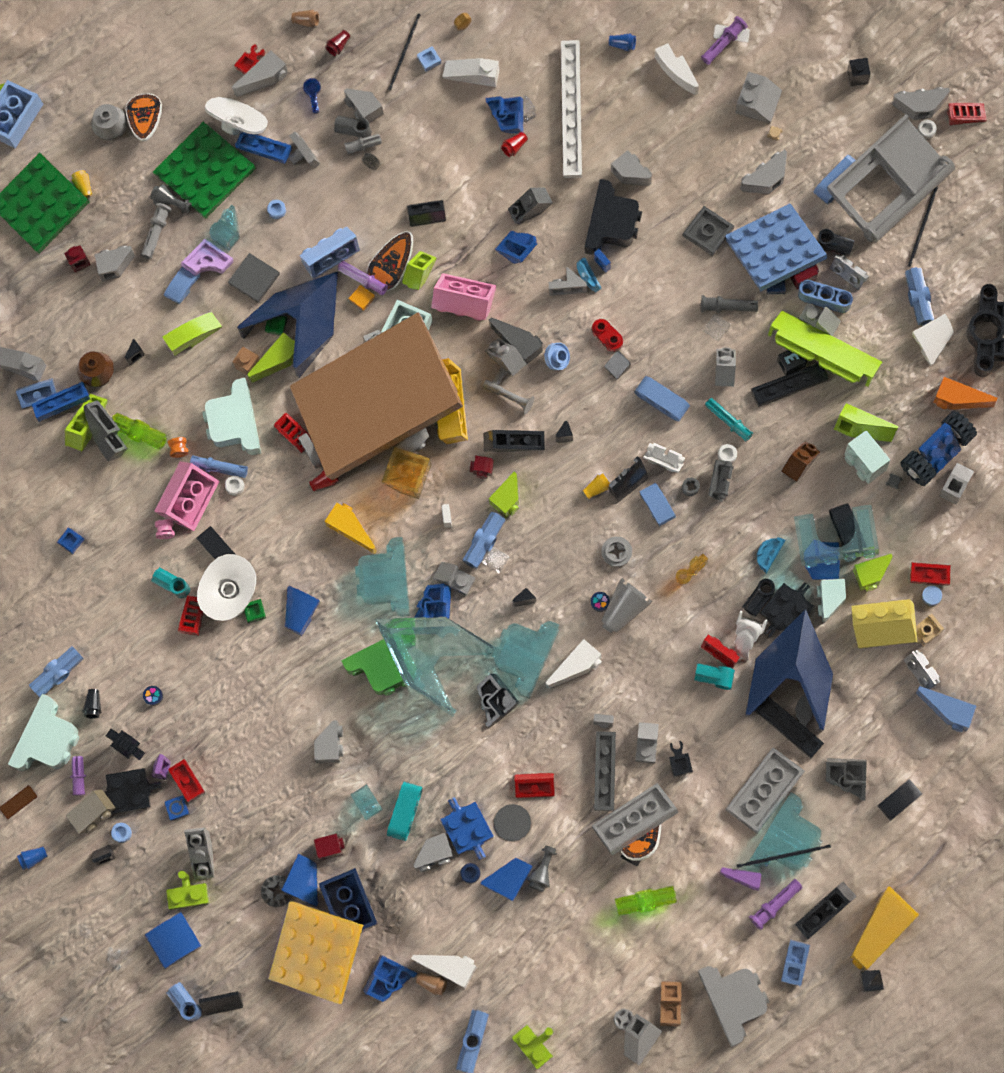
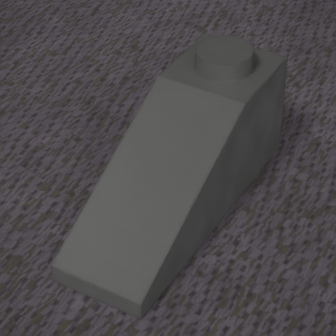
M492 317L488 319L489 326L503 341L516 347L527 364L543 352V343L537 335L533 336L526 330Z

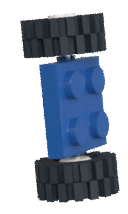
M953 410L941 421L942 426L918 448L921 453L920 455L918 452L911 451L900 462L903 471L907 472V475L913 481L915 480L917 484H920V486H926L962 450L959 444L966 446L977 435L973 424L963 414L960 415L958 411Z

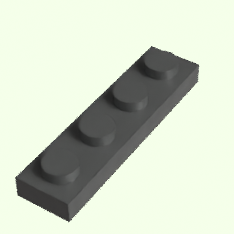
M596 731L594 811H614L616 732Z

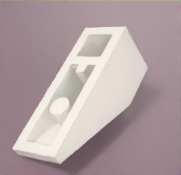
M483 58L446 61L443 79L496 87L499 75V61Z
M583 639L545 682L546 687L550 689L589 673L592 669L596 670L602 662L600 660L601 653Z
M413 955L411 958L413 961L465 989L477 968L473 964L474 960L465 955L463 958L459 956Z

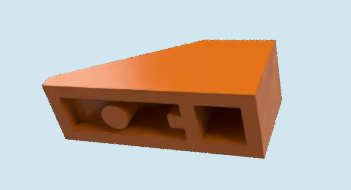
M944 377L933 403L937 404L939 408H948L950 410L990 408L995 406L998 398Z

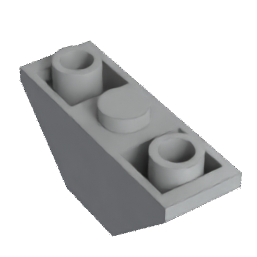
M937 87L933 90L919 89L915 92L900 91L894 94L892 105L913 120L932 118L948 99L950 89Z
M784 149L780 153L776 152L767 163H761L755 172L745 175L741 180L740 189L743 192L770 194L782 185L785 175L787 151Z
M205 828L185 830L184 833L194 880L213 878V850L209 831Z

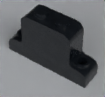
M599 180L584 246L585 254L594 255V252L598 249L602 250L605 243L628 247L632 244L633 239H637L639 228H636L637 222H641L642 211H639V203L634 199L614 196L615 188H613L612 183L608 180Z

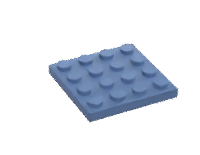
M791 203L725 236V240L760 291L827 259L826 252Z

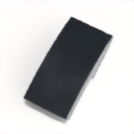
M211 526L196 537L214 559L226 554L236 555Z
M909 779L883 800L878 807L891 821L917 800L922 793Z

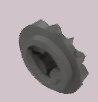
M273 875L265 880L261 886V896L266 904L272 907H281L290 901L292 895L284 892V894H277L274 898V893L269 890V888H276L279 884V889L282 891L287 878Z

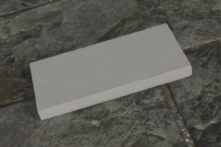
M773 747L728 805L726 811L758 834L805 771Z
M657 783L593 824L592 828L613 856L679 812Z

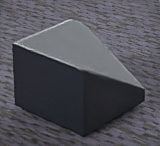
M880 970L860 972L862 992L884 990Z

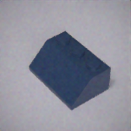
M356 868L318 883L331 915L363 925L361 934L378 924Z

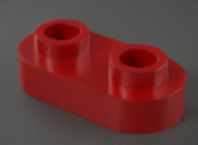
M598 319L592 324L593 335L607 350L611 352L619 351L623 347L622 335L607 320ZM602 325L605 328L603 330L598 329V326ZM615 338L617 342L612 343L610 340Z

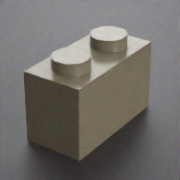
M94 790L74 807L66 817L79 834H90L98 828V823L107 820L112 815L111 812L115 809V806L103 790Z

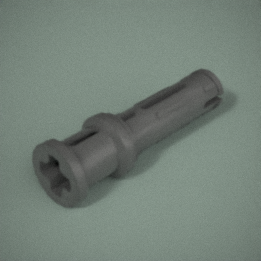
M701 296V312L705 310L716 311L717 313L722 312V310L758 311V300L723 299L721 296H717V298Z

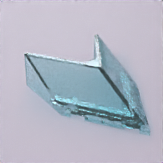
M447 617L375 619L403 682L453 717L457 710L452 708L434 669L435 664L442 656L492 655L495 647Z

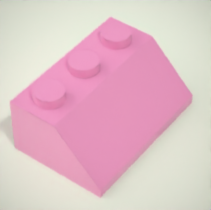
M443 273L434 287L431 308L439 312H451L457 316L472 317L475 320H486L490 312L496 285Z
M179 462L154 512L166 519L173 520L174 523L195 531L219 481L192 463Z

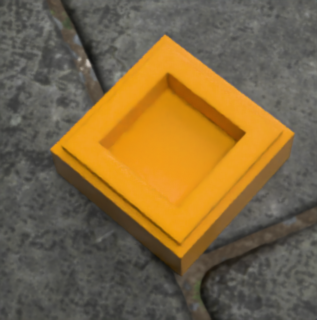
M360 284L349 297V301L364 311L374 300L375 295Z

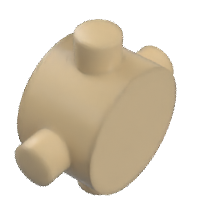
M771 126L767 137L778 141L780 140V133L783 131L778 127Z

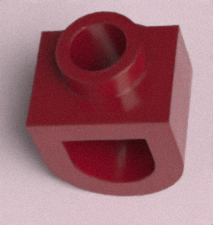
M475 455V461L470 463L469 472H473V475H477L476 477L487 479L488 476H492L494 459Z

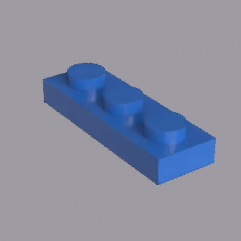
M241 132L235 143L237 149L283 164L286 163L292 151V146L245 132Z
M80 382L33 403L32 407L36 419L40 422L90 400L86 385L84 382Z

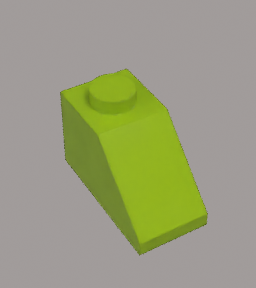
M419 251L407 263L402 284L407 285L411 289L419 290L426 283L437 257Z
M513 472L489 498V504L505 518L509 515L513 516L519 509L516 472Z
M892 553L854 565L853 572L860 591L866 589V592L877 589L893 558Z

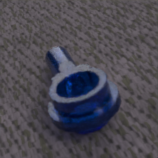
M309 78L304 82L303 90L310 96L313 114H317L320 112L317 94L321 90V84L317 79Z

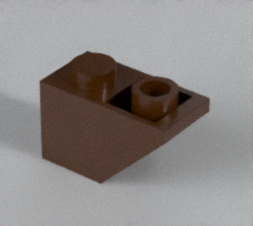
M805 441L791 454L781 472L797 482L810 468L820 454V451L813 444Z

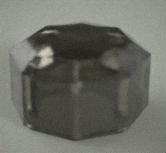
M366 153L363 156L362 162L366 167L371 170H377L380 166L379 159L371 153Z

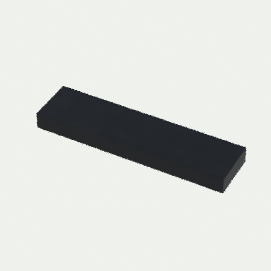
M817 363L751 388V392L757 406L760 407L826 382L829 378L825 369Z
M769 696L754 710L810 759L824 745L818 737Z

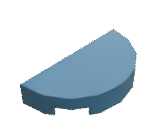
M586 258L580 259L576 264L579 275L592 291L598 292L601 290V286Z
M777 537L766 540L760 545L757 552V563L766 574L785 543V539Z

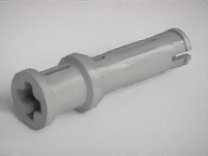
M156 203L154 216L150 219L151 227L141 252V256L147 259H152L161 230L167 224L165 222L167 215L172 210L171 207L162 203Z

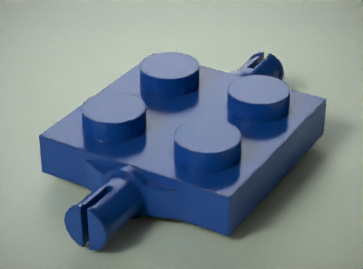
M455 797L452 800H448L453 811L450 815L440 819L458 856L466 851L474 850L478 860L485 858L486 855L481 846L484 842L494 838L476 801L468 806L460 807Z

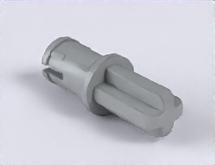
M379 134L366 138L360 137L358 140L345 143L347 154H351L361 150L366 151V148L380 145L382 141Z

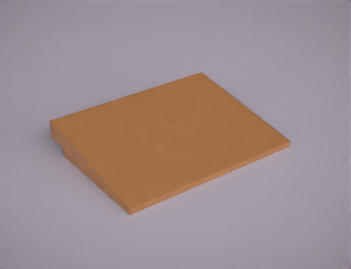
M419 312L290 385L324 472L331 480L463 407L457 394L458 391Z

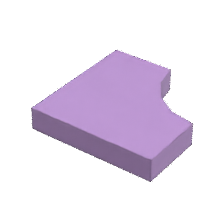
M204 239L181 262V266L195 276L205 271H216L223 274L234 262V259Z

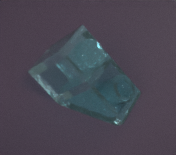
M232 204L222 212L221 218L211 226L209 232L211 239L228 251L231 250L240 238L238 216Z

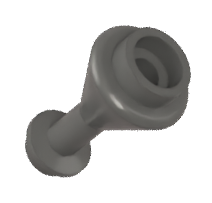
M165 185L155 186L151 192L150 198L155 205L156 203L174 205L181 208V213L188 214L192 208V203L189 200L183 202L176 199Z
M545 845L544 849L542 848V851L545 853L541 865L527 878L530 882L529 887L544 892L545 887H550L548 866L552 855H557L555 853L556 849Z

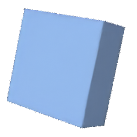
M433 46L417 54V58L426 72L441 64V59Z

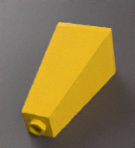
M890 886L881 894L850 956L853 959L852 963L859 970L863 968L866 971L919 916Z

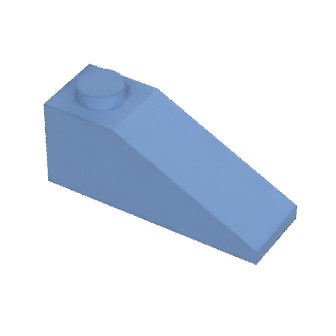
M919 686L916 694L947 725L952 726L951 729L958 732L969 729L976 709L975 705Z

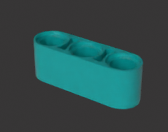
M403 782L388 826L387 836L406 842L423 787Z

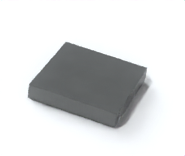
M703 206L682 236L713 256L725 241V236L732 232L734 225Z
M249 253L228 283L259 303L278 278L280 272Z

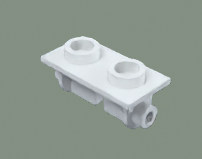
M650 443L643 459L648 460L651 464L660 465L670 472L679 473L685 460L682 454L669 450L668 455H665V447L656 443Z

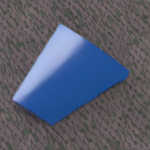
M502 96L486 98V103L489 105L502 132L511 134L523 132V98L521 96L505 99Z
M514 858L482 880L480 884L514 901L533 867L520 859Z

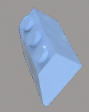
M9 80L6 81L0 91V141L16 148L40 111L43 103L38 94Z
M346 226L343 229L336 230L329 238L321 239L316 246L305 249L299 256L311 277L315 279L338 265L341 261L359 252L360 248L356 235Z

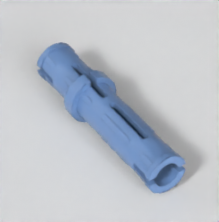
M192 455L190 463L209 473L212 471L246 478L248 466L213 460L211 457L202 458Z

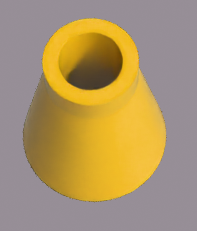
M85 170L73 173L71 181L86 198L91 197L89 175L86 174Z
M602 473L597 475L583 489V492L590 499L609 490L610 482Z

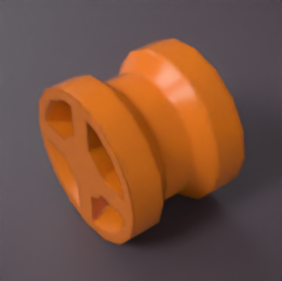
M176 437L168 440V446L171 448L169 452L170 457L180 458L189 454L186 448V438Z

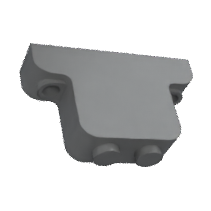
M707 966L698 970V974L730 1046L733 1047L741 1043L743 1038L747 1036L742 1024L762 1016L767 1011V1004L770 1003L765 991L761 993L758 986L761 982L757 973L753 974L751 970L744 968L721 977L717 968Z

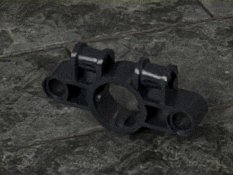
M985 284L981 288L978 295L977 313L971 318L966 331L969 343L975 347L974 372L979 377H986L990 374L994 361L1004 362V302L997 301L998 291L993 284ZM983 293H990L992 297L988 298ZM981 320L985 322L991 321L997 327V338L994 340L980 339L974 333V323ZM980 364H986L988 369L981 368Z

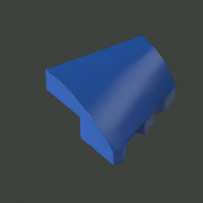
M446 584L427 585L423 598L416 606L419 609L414 619L410 618L409 624L419 626L449 625L451 588Z
M288 586L285 628L302 636L311 622V617L320 600L292 586Z
M298 854L282 891L317 907V863Z
M380 954L363 992L384 1002L394 991L401 989L405 982L412 977L414 978L417 972Z

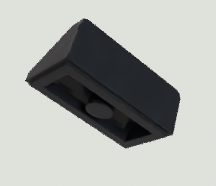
M443 200L407 205L411 227L446 221Z
M238 991L199 1000L200 1007L205 1016L243 1008L242 995Z

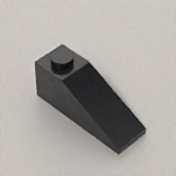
M490 430L483 433L484 452L545 450L544 431Z
M842 882L795 925L807 939H810L857 896Z

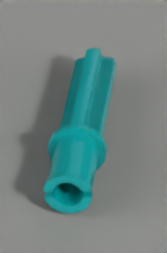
M710 398L705 403V406L731 428V432H735L745 442L752 437L754 433L741 423L742 420H737L713 398Z

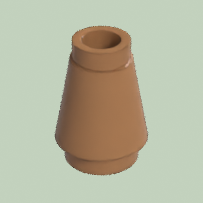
M313 9L293 12L291 20L292 23L313 28L319 24V13Z
M420 972L416 983L435 996H442L448 981L442 976Z

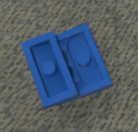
M182 912L145 934L164 969L179 962L183 957L201 947L200 942Z

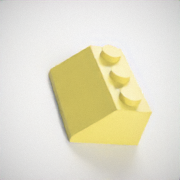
M910 599L851 606L858 648L917 642L914 604Z

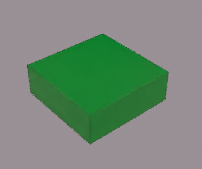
M279 316L268 320L265 333L282 335L285 332L287 316Z
M261 599L249 602L244 610L248 623L267 618Z

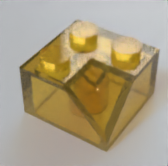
M394 447L381 482L403 495L419 499L432 466L430 458Z

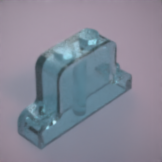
M403 537L392 538L386 545L387 553L362 556L358 561V566H355L356 578L359 577L360 584L357 585V595L361 596L366 604L391 603V611H395L398 616L403 617L410 616L405 547Z
M547 621L541 624L538 632L516 623L509 625L507 630L503 629L500 636L501 644L499 647H495L492 657H494L495 665L499 670L518 677L515 687L518 688L521 696L530 699L560 630L559 624Z
M792 792L789 794L749 861L821 845L823 841L820 840V828L799 816L804 806L801 805V799ZM810 852L777 859L776 861L793 871H798L803 866L807 868L812 857L809 856ZM770 861L754 864V866L767 867Z

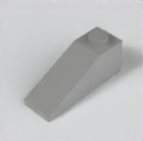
M270 51L232 86L234 94L238 97L276 84L279 80L281 81L286 77L288 73L287 66L277 55Z
M0 347V368L37 382L40 381L47 366L42 358L26 352Z

